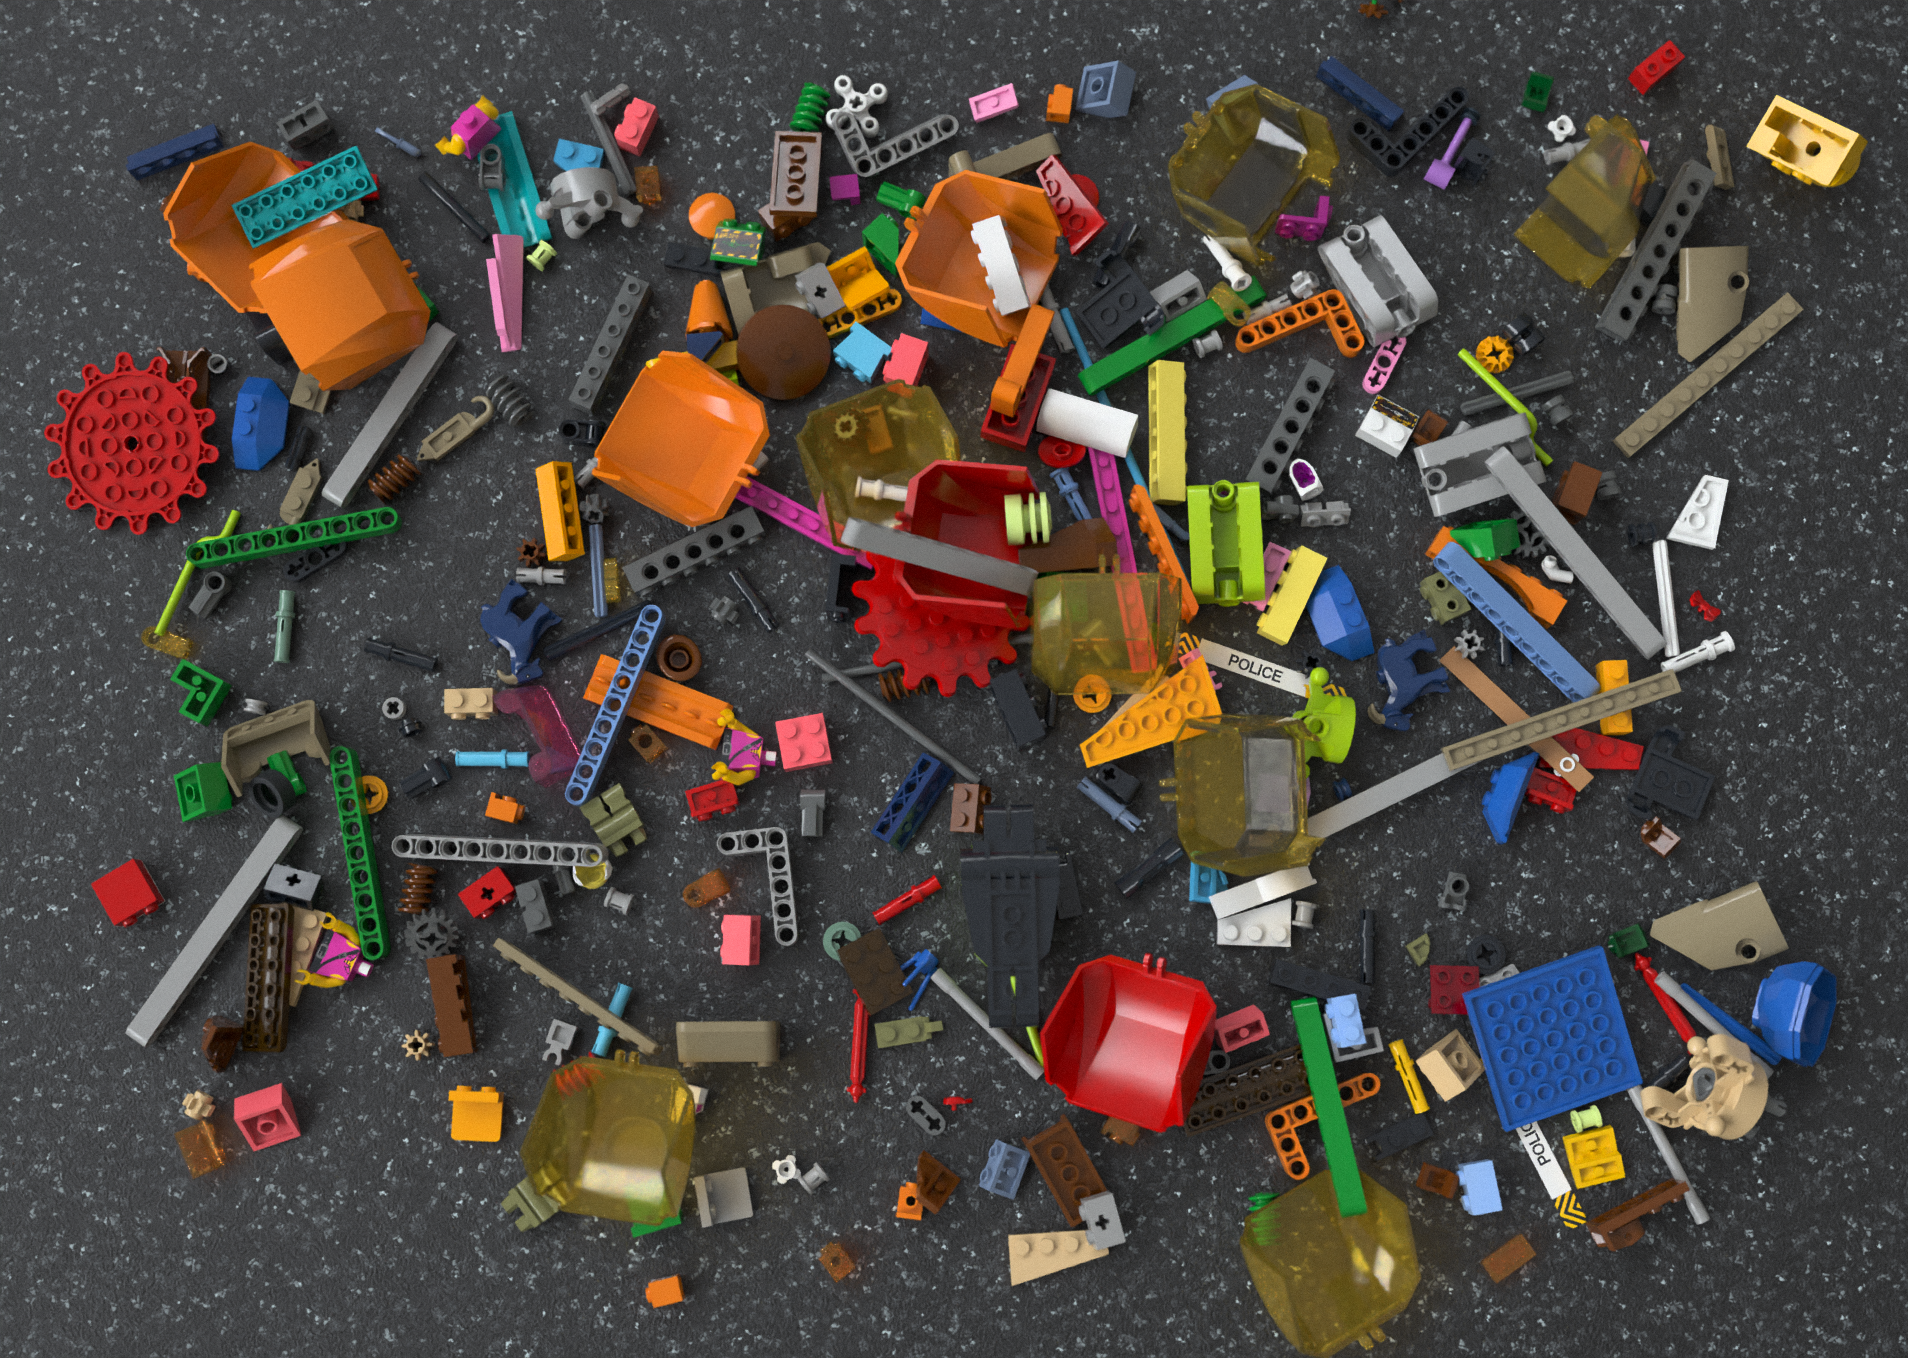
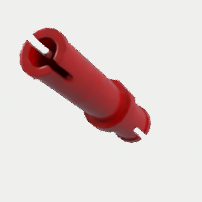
M933 875V877L917 886L914 884L911 886V890L872 913L879 925H882V923L900 914L917 902H924V898L942 887L935 875Z

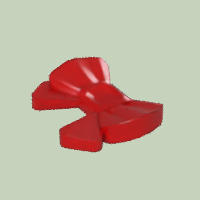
M1699 590L1691 595L1689 599L1691 606H1699L1697 609L1699 612L1704 610L1705 620L1712 622L1720 615V609L1708 604L1703 599Z
M955 1096L943 1098V1104H952V1111L957 1110L956 1104L972 1102V1098L964 1099Z

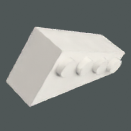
M997 215L972 224L974 230L971 231V236L974 244H979L981 250L978 257L981 266H986L988 276L985 279L989 290L993 289L996 298L993 299V304L996 312H1001V316H1007L1030 308L1031 305L1023 278L1018 274V271H1020L1018 260L1015 254L1011 252V248H1013L1011 236L1007 230H1004V227L1007 226L1005 217Z

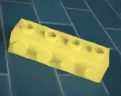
M1304 546L1291 551L1287 562L1290 564L1286 571L1283 570L1277 581L1280 585L1276 593H1271L1267 602L1269 608L1266 614L1262 613L1257 622V626H1259L1258 634L1282 646L1288 643L1325 565L1326 557Z

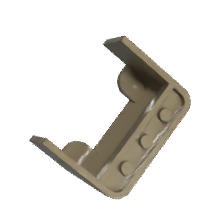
M313 700L302 701L235 725L225 731L223 734L221 767L237 797L242 796L243 783L250 782L261 773L262 766L269 764L267 757L275 753L287 750L289 755L292 756L306 751L309 757H321L325 766L330 764V744L319 710Z
M779 1021L676 1022L679 1062H684V1067H699V1062H758L759 1067L773 1066V1061H780Z

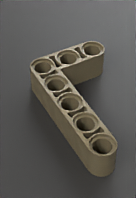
M1053 133L1036 137L976 162H972L969 152L963 150L949 158V177L964 170H969L1009 180L1039 168L1051 155L1057 156L1058 159L1061 158L1062 153Z

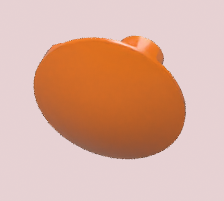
M718 193L701 195L692 203L689 210V221L692 228L699 235L710 240H714L716 226L720 221L727 218L736 219L735 210L730 200Z

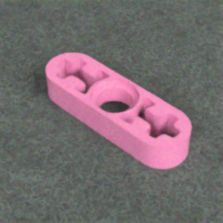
M1406 337L1398 338L1399 344L1394 347L1392 352L1387 351L1392 343L1391 340L1381 344L1363 379L1365 391L1376 394L1383 389L1406 344ZM1379 357H1388L1391 365L1388 368L1381 367L1378 364ZM1377 372L1381 373L1377 380V383L1380 385L1370 386V380L1374 378Z

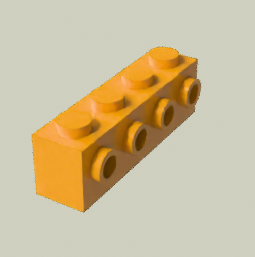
M549 462L536 468L548 560L570 561L585 554L572 462Z

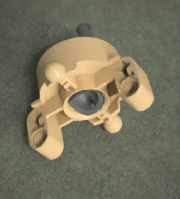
M1716 1034L1709 1037L1707 1043L1702 1037L1695 1036L1690 1038L1687 1048L1694 1055L1689 1061L1692 1071L1686 1085L1675 1094L1656 1086L1646 1087L1640 1092L1643 1112L1646 1118L1671 1128L1684 1125V1129L1688 1130L1694 1125L1711 1136H1718L1726 1140L1736 1139L1741 1136L1749 1139L1753 1138L1757 1132L1755 1124L1763 1111L1781 1117L1785 1114L1786 1110L1779 1106L1787 1108L1785 1102L1770 1097L1766 1073L1758 1062L1752 1060L1749 1046L1724 1034Z

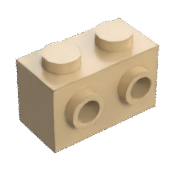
M493 688L444 689V713L452 717L453 720H465L466 716H476V719H490V716L498 715V691Z

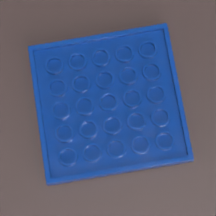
M1595 946L1462 993L1503 1130L1506 1132L1643 1084L1602 946Z

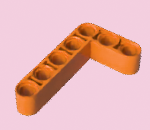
M1332 289L1243 327L1236 337L1235 344L1239 351L1249 353L1323 320L1326 321L1340 352L1345 357L1352 358L1358 355L1364 345V338L1343 294L1338 290ZM1326 300H1335L1337 302V306H1329ZM1307 308H1312V309H1314L1315 312H1316V315H1315V316H1309V315L1306 313L1305 309H1307ZM1284 318H1292L1295 321V324H1286ZM1344 320L1347 323V327L1342 328L1338 326L1336 321ZM1263 327H1271L1274 333L1266 334L1263 331ZM1249 336L1253 342L1250 344L1244 343L1241 337ZM1346 341H1354L1357 344V348L1348 347Z
M1034 303L1032 304L1002 377H998L991 394L990 409L1010 417L1014 416L1051 326L1055 311Z
M1361 1073L1337 1083L1339 1091L1342 1087L1346 1086L1351 1092L1347 1100L1341 1099L1342 1106H1348L1376 1094L1380 1089L1379 1078L1372 1073ZM1366 1077L1371 1078L1373 1081V1087L1369 1091H1365L1362 1087V1081ZM1312 1094L1274 1109L1265 1117L1267 1130L1286 1174L1298 1180L1305 1178L1310 1168L1294 1128L1317 1118ZM1298 1105L1304 1106L1306 1114L1302 1119H1297L1294 1115V1109ZM1277 1114L1283 1118V1125L1280 1128H1274L1271 1123L1273 1116ZM1289 1137L1293 1141V1147L1289 1151H1284L1281 1148V1142ZM1295 1161H1300L1303 1166L1302 1171L1295 1175L1291 1171V1165Z

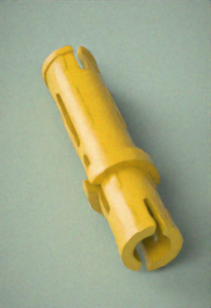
M1400 1039L1389 1043L1388 1046L1396 1062L1395 1069L1400 1072L1415 1114L1429 1110L1430 1107L1427 1104L1413 1068L1414 1061L1408 1055L1404 1040Z

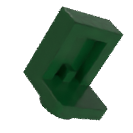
M1533 71L1526 84L1521 106L1544 112L1554 77Z
M1640 923L1612 933L1609 936L1610 941H1608L1612 954H1617L1619 959L1650 945Z

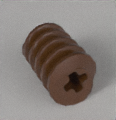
M399 454L397 455L398 464L392 460L389 462L391 470L386 467L382 468L384 476L378 473L375 474L377 482L371 479L368 480L370 489L385 505L384 497L390 500L394 499L391 491L398 494L401 493L399 484L408 487L406 478L411 481L415 480L413 472L421 475L420 471L407 457Z
M897 669L896 677L893 676L891 671H888L887 679L881 673H878L883 698L886 696L889 702H892L893 694L896 695L898 700H901L902 692L908 698H911L912 690L905 688L903 685L904 675L900 669ZM928 677L924 678L919 687L914 689L917 696H920L921 688L924 689L926 694L930 693Z
M408 863L414 867L413 869L406 870V873L412 876V878L404 879V883L409 885L410 888L402 889V893L408 895V897L400 899V902L405 904L406 907L398 908V911L421 915L422 909L429 912V908L423 904L431 902V899L425 896V894L433 893V889L428 887L427 884L435 883V880L429 877V875L437 874V870L428 866Z

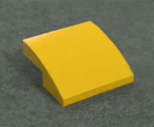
M1610 1125L1563 1136L1569 1165L1578 1189L1625 1177L1622 1157L1617 1151L1614 1130Z

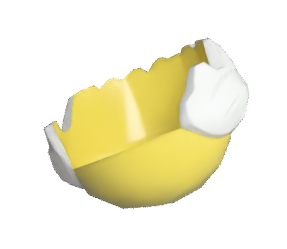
M590 853L594 861L599 859V853ZM608 859L605 863L598 866H573V879L580 886L588 889H597L603 886L610 877L612 866Z

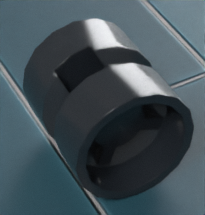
M1526 312L1515 318L1501 331L1508 341L1515 342L1513 347L1521 357L1528 354L1546 339L1539 328L1532 327L1534 322ZM1527 332L1529 337L1524 340L1521 336Z

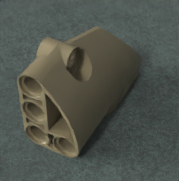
M815 242L770 255L766 259L760 260L757 266L743 265L720 272L738 335L747 320L756 312L766 307L785 304L808 311L806 307L808 301L805 295H801L796 288L795 283L798 281L795 275L818 262L826 264L830 250L821 243Z
M1749 246L1679 249L1678 272L1680 273L1679 297L1677 299L1678 354L1687 361H1693L1741 322L1746 290L1749 285ZM1735 275H1740L1743 279V284L1735 289L1731 286V279Z
M1757 881L1712 900L1706 899L1656 919L1653 921L1649 935L1709 970L1744 964L1753 965L1760 960L1789 949ZM1746 947H1754L1756 955L1752 959H1746L1743 957V950Z

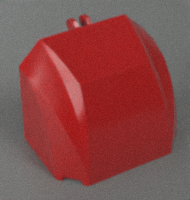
M936 459L909 480L904 512L899 511L895 513V519L901 521L902 526L897 525L893 528L1019 564L1018 550L1033 543L1031 533H1026L1024 544L1008 545L1005 495L1021 494L1023 504H1028L1029 494L1034 493L1035 503V500L1040 498L1039 489L1028 468L1024 466ZM896 559L894 575L911 597L921 606L950 617L971 622L1019 628L1020 621L1017 620L1020 615L1024 616L1026 613L1027 595Z
M1150 953L1145 954L1143 964L1108 955L1078 965L1040 1032L1045 1081L1050 1085L1056 1084L1066 1094L1065 1099L1070 1104L1162 1133L1170 1126L1177 1125L1179 1127L1184 1125L1205 1072L1216 1025L1217 1006L1204 983L1165 971L1167 959L1163 957L1158 959L1157 968L1152 967L1153 955Z

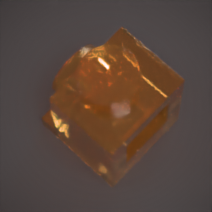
M658 166L634 167L638 201L644 204H653L658 200H662L661 178ZM651 183V185L648 186V187H646V186L643 185V184Z
M1110 1116L1100 1130L1104 1135L1109 1131L1111 1133L1109 1138L1120 1145L1125 1141L1133 1146L1140 1135L1137 1132L1139 1127L1135 1124Z
M839 1241L835 1245L829 1242L820 1250L822 1255L818 1259L836 1283L857 1266ZM833 1256H838L840 1258V1264L833 1265L831 1263V1258Z

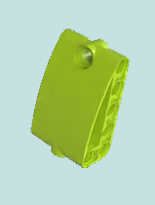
M1221 480L1215 483V485L1187 486L1192 592L1197 604L1218 603L1220 606L1231 607L1238 605L1240 602L1265 601L1259 482L1231 484L1227 480ZM1225 491L1229 495L1223 498L1218 496V493Z

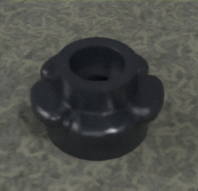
M411 717L401 722L402 726L398 730L399 732L402 731L405 738L413 737L422 732V722Z

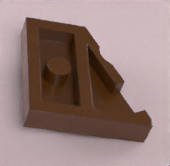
M923 1150L918 1156L916 1200L936 1215L961 1179Z

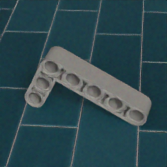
M841 111L837 112L832 118L833 129L852 170L862 177L871 176L954 135L959 126L955 117L942 114L869 149L852 114ZM842 116H846L849 119V125L845 129H841L838 124ZM949 119L951 128L944 132L941 128V123L943 120ZM924 129H928L931 134L926 142H923L920 137ZM857 138L859 146L856 150L851 151L848 143L850 139ZM903 139H907L910 143L909 149L905 152H902L900 149V143ZM883 149H887L889 152V158L885 162H881L879 159V153ZM866 159L869 164L868 169L865 172H860L858 164L861 160Z
M779 827L722 834L717 840V847L726 856L767 853L775 936L777 941L784 946L794 945L799 938L787 834ZM774 833H781L783 835L781 844H771L770 838ZM752 835L759 838V844L755 848H749L746 844L747 839ZM728 838L734 839V848L730 851H725L723 849L724 840ZM779 856L784 857L786 860L785 866L782 869H775L773 866L774 859ZM781 880H785L789 885L788 890L782 894L778 893L775 889L776 884ZM784 904L789 905L791 908V913L786 918H782L778 914L779 907ZM789 928L793 931L794 937L791 941L784 942L781 939V932Z

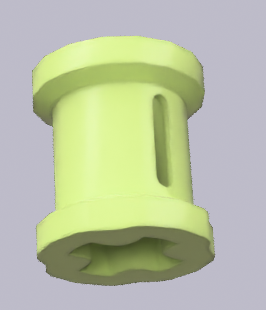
M540 240L538 248L532 255H528L526 259L537 269L543 271L545 269L544 265L552 256H556L557 252L545 241Z
M1592 1105L1588 1110L1581 1112L1574 1110L1570 1113L1577 1133L1591 1126H1602L1601 1114L1596 1105Z

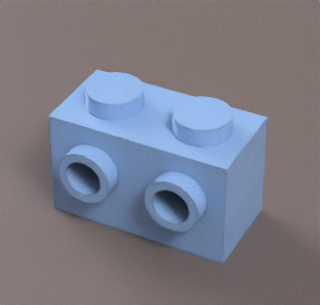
M1356 994L1328 998V1004H1325L1328 1019L1332 1021L1333 1029H1330L1333 1043H1336L1337 1048L1366 1043Z
M1485 1159L1458 1164L1459 1171H1456V1174L1459 1175V1186H1463L1464 1195L1461 1196L1464 1210H1468V1214L1473 1216L1501 1211L1502 1205L1492 1160Z

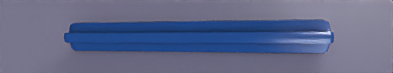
M1686 983L1680 985L1692 999L1735 1038L1747 1044L1751 1050L1770 1064L1777 1065L1782 1057L1774 1053L1766 1042Z

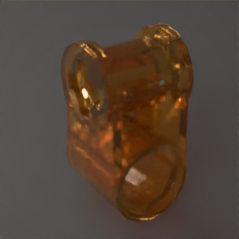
M718 868L685 887L683 898L689 906L697 908L725 895L731 888L721 869ZM693 890L696 893L701 892L698 895L699 900L697 901L689 899L691 897L690 892Z

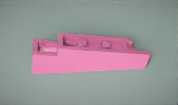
M495 234L492 236L496 258L486 259L497 335L500 336L502 352L517 351L521 349L523 237L520 235Z

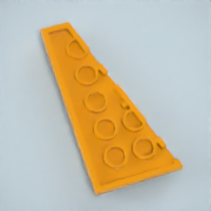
M1203 655L1080 744L1086 767L1089 768L1225 724Z

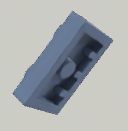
M995 1140L994 1145L989 1150V1159L986 1167L981 1172L979 1186L1014 1200L1030 1153Z

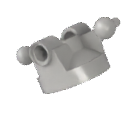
M597 167L571 169L556 176L550 184L552 197L548 201L539 202L535 209L537 216L543 220L550 219L554 214V209H560L564 230L573 239L582 237L589 230L592 223L604 218L607 210L623 213L621 216L622 223L630 228L638 225L639 215L643 212L641 206L633 205L618 195L616 178L612 172Z

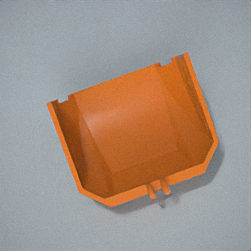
M247 142L192 162L163 213L164 219L168 220L172 239L169 240L171 247L238 313H267L251 287V281L255 278L254 272L249 269L250 264L311 231L332 223L349 220L338 209L253 249L231 205L301 172L282 152L253 142Z
M964 170L935 184L923 209L916 205L912 206L910 214L917 221L910 217L906 218L904 226L911 233L895 265L907 292L926 311L964 333L994 345L1006 347L1008 342L1018 340L1030 308L1007 316H1001V312H996L993 304V299L996 297L993 289L989 290L985 279L988 276L986 266H981L978 257L981 250L979 244H974L971 236V231L974 230L972 224L997 215L1005 217L1007 226L1004 227V230H1007L1011 236L1013 243L1011 252L1015 254L1020 268L1018 274L1023 278L1031 306L1033 303L1038 304L1059 262V254L1055 252L1057 236H1062L1063 229L1045 189Z
M353 220L339 221L300 236L249 265V269L254 272L255 278L251 281V287L300 370L305 375L311 373L320 382L318 385L323 391L352 389L424 344L430 309L413 282L419 278V274L417 272L410 274L407 272L406 269L412 265L410 259L400 260L382 228Z
M662 351L658 354L660 360L651 368L645 366L641 370L598 445L594 457L598 458L597 467L592 469V475L664 516L684 525L695 527L722 519L741 485L751 489L753 483L746 477L748 473L755 476L759 475L760 471L753 467V464L770 434L762 401L693 354Z

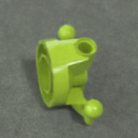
M1322 667L1313 669L1310 674V697L1305 711H1297L1291 719L1292 726L1297 731H1300V749L1293 759L1291 769L1292 777L1297 781H1303L1309 777L1310 768L1306 762L1311 756L1322 757L1326 762L1342 763L1347 756L1353 738L1356 716L1355 702L1352 697L1331 696L1323 693L1322 686L1328 682L1329 674ZM1307 716L1304 719L1303 728H1301L1300 720L1302 717Z

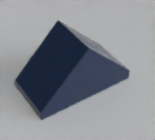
M720 331L686 334L688 353L693 354L704 363H707L725 342L724 335Z

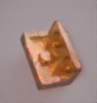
M205 1119L198 1124L174 1133L192 1179L210 1173L224 1165L223 1160L226 1159L221 1146H216L213 1139L216 1137L215 1130L211 1123L207 1124Z

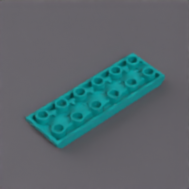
M510 111L498 115L493 121L501 127V130L488 144L498 146L505 157L506 189L505 191L488 189L501 234L522 236L523 248L539 244L540 240L548 241L553 238L547 220L540 219L535 212L536 206L541 200L513 112ZM479 152V153L477 154V157H478V161H479V164H480V152ZM498 154L490 155L488 161H495Z
M354 146L231 206L252 248L255 249L374 193L378 188L358 147Z

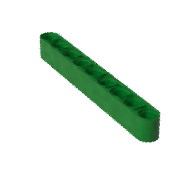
M1251 276V284L1245 290L1237 292L1231 287L1166 323L1152 336L1147 334L1081 371L1078 374V378L1089 396L1103 391L1264 300L1267 294L1256 276Z
M390 507L378 508L194 543L187 548L186 557L196 567L210 568L394 533L401 528L402 519ZM389 515H393V523H391L390 525H385V518ZM364 520L371 521L367 529H361V523ZM342 524H347L346 531L338 534V527ZM317 529H323V534L320 538H314V532ZM295 533H299L300 536L298 541L291 543V536ZM275 537V544L272 547H267V541ZM252 542L251 549L243 552L244 544ZM228 546L227 554L220 556V549ZM204 551V557L196 561V554Z
M336 747L330 753V765L361 948L366 958L370 960L382 959L389 954L391 945L366 808L357 752L352 748ZM343 752H346L348 759L346 763L342 764L340 756ZM349 775L352 783L347 788L344 784V779ZM351 799H354L356 807L351 812L348 808V803ZM355 823H358L360 826V831L357 835H354L352 832V827ZM360 846L364 850V855L361 859L356 855L357 848ZM363 870L368 874V880L365 883L360 879V874ZM367 894L372 897V904L369 907L364 902ZM371 918L376 921V928L373 931L368 926ZM375 942H377L380 945V952L378 955H376L372 950V946Z
M1316 997L1291 1001L1293 1018L1341 1217L1343 1219L1367 1214L1366 1201Z

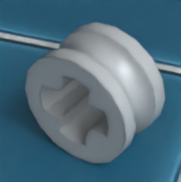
M392 697L383 703L382 710L388 718L398 720L405 715L406 705L400 699ZM392 703L394 705L399 703L397 707L399 712L397 714L394 712L390 714L391 708L389 706Z
M246 699L247 707L243 711L260 715L266 714L264 707L267 706V702Z

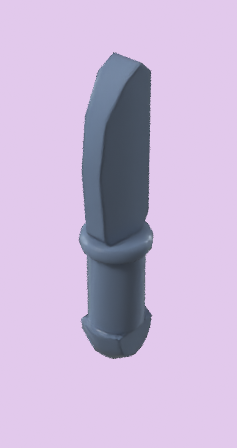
M376 128V133L397 144L396 147L398 149H402L415 157L421 155V150L406 142L404 138L397 139L380 128Z
M1152 503L1161 524L1176 535L1180 541L1188 542L1190 540L1189 533L1185 532L1176 524L1175 520H1172L1156 504Z

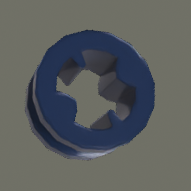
M1344 777L1340 779V782H1332L1334 792L1340 802L1344 801L1345 797H1352L1351 789Z

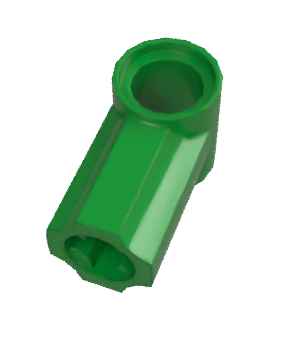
M884 181L878 191L876 201L898 210L906 218L910 217L917 220L910 214V210L915 205L922 209L926 197L918 191L912 189L906 191Z
M287 750L267 757L270 768L281 772L291 782L296 796L307 792L303 778L296 772Z

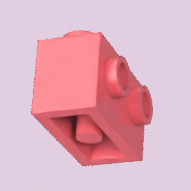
M634 97L632 104L629 103L624 112L625 119L622 124L617 126L614 136L620 149L640 157L659 118L656 106Z
M724 915V920L721 924V931L723 933V945L720 950L722 964H759L761 916Z
M1254 1004L1216 1019L1214 1038L1216 1044L1225 1053L1270 1035L1263 1012Z

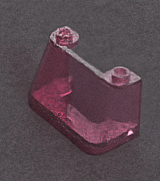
M533 685L512 688L492 696L501 712L505 714L517 713L522 719H526L542 751L530 759L528 766L537 784L546 788L573 774L581 752L556 702L546 687Z

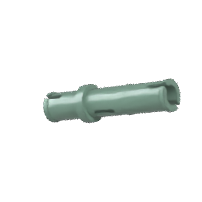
M280 590L279 610L276 611L278 622L274 662L289 663L292 619L295 618V613L293 612L295 592Z

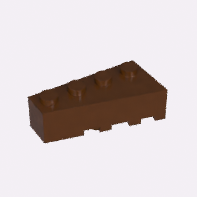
M453 954L426 959L432 1000L436 1012L435 1023L440 1034L438 1039L440 1053H443L444 1057H452L478 1052L465 956Z

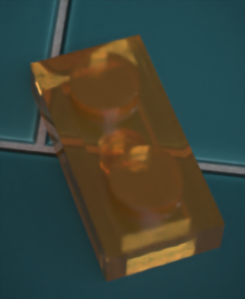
M1519 1233L1480 1261V1263L1494 1283L1497 1284L1536 1256V1253L1524 1236Z

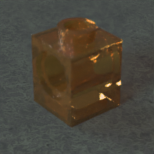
M647 724L643 727L639 725L630 733L632 737L628 739L629 742L649 764L668 749ZM646 736L652 737V745L649 748H642L641 740Z

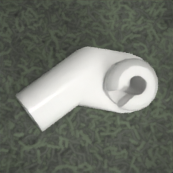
M1551 555L1546 556L1542 561V569L1547 577L1552 581L1572 583L1573 572L1560 570L1557 566V559Z

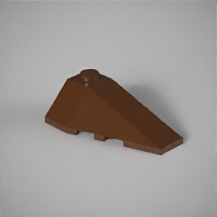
M1104 518L1079 520L1073 525L1060 529L1050 535L1049 542L1043 543L1042 538L1037 543H1031L1018 550L1019 565L1029 567L1037 572L1119 565L1117 541Z
M213 1015L203 1026L204 1034L202 1036L201 1049L212 1070L221 1073L225 1072L243 1035V1026L220 1015Z

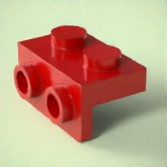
M1534 767L1524 796L1528 797L1527 801L1537 805L1545 803L1551 806L1550 809L1552 811L1564 814L1565 811L1573 810L1574 805L1572 802L1577 790L1564 778Z
M725 780L685 791L691 810V817L693 819L698 818L699 822L713 818L712 814L720 811L722 815L736 811L735 807L740 806L734 784Z

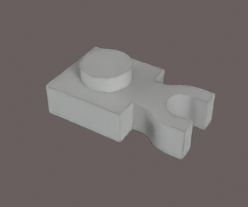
M554 1019L545 1041L551 1044V1046L544 1053L542 1060L548 1061L550 1054L555 1053L557 1055L555 1064L561 1066L563 1061L562 1051L563 1049L570 1050L578 1027Z

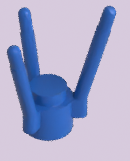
M927 949L922 953L917 952L913 958L900 966L902 971L915 963L914 966L916 967L903 982V986H907L920 972L924 975L927 973L909 1006L910 1011L914 1009L931 979L930 977L938 970L935 967L939 963L938 959Z

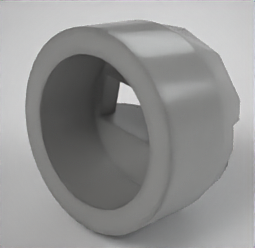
M214 354L209 357L207 365L212 372L223 373L228 367V362L224 356ZM221 360L224 361L222 365L214 369L213 366Z

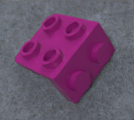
M1319 197L1313 218L1280 215L1275 227V233L1280 234L1283 238L1299 236L1308 241L1321 239L1324 229L1328 227L1329 219L1331 220L1333 205H1329V197Z

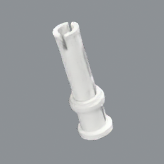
M1216 232L1207 233L1210 240L1204 236L1203 242L1222 266V274L1225 278H1229L1235 291L1245 290L1251 284V276L1243 271L1239 260L1233 259L1218 238Z
M858 476L855 497L861 495L874 497L875 500L888 498L906 502L908 487L885 484L880 479L877 481L865 480Z
M1726 631L1721 632V636L1712 640H1703L1701 646L1660 664L1663 672L1673 669L1674 673L1705 659L1714 660L1721 653L1734 651V642Z

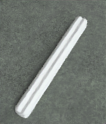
M1658 540L1652 545L1663 638L1667 642L1664 649L1666 657H1676L1680 654L1668 548L1665 540Z

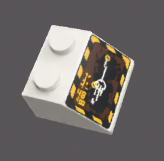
M1377 395L1355 436L1397 458L1409 439L1419 416Z

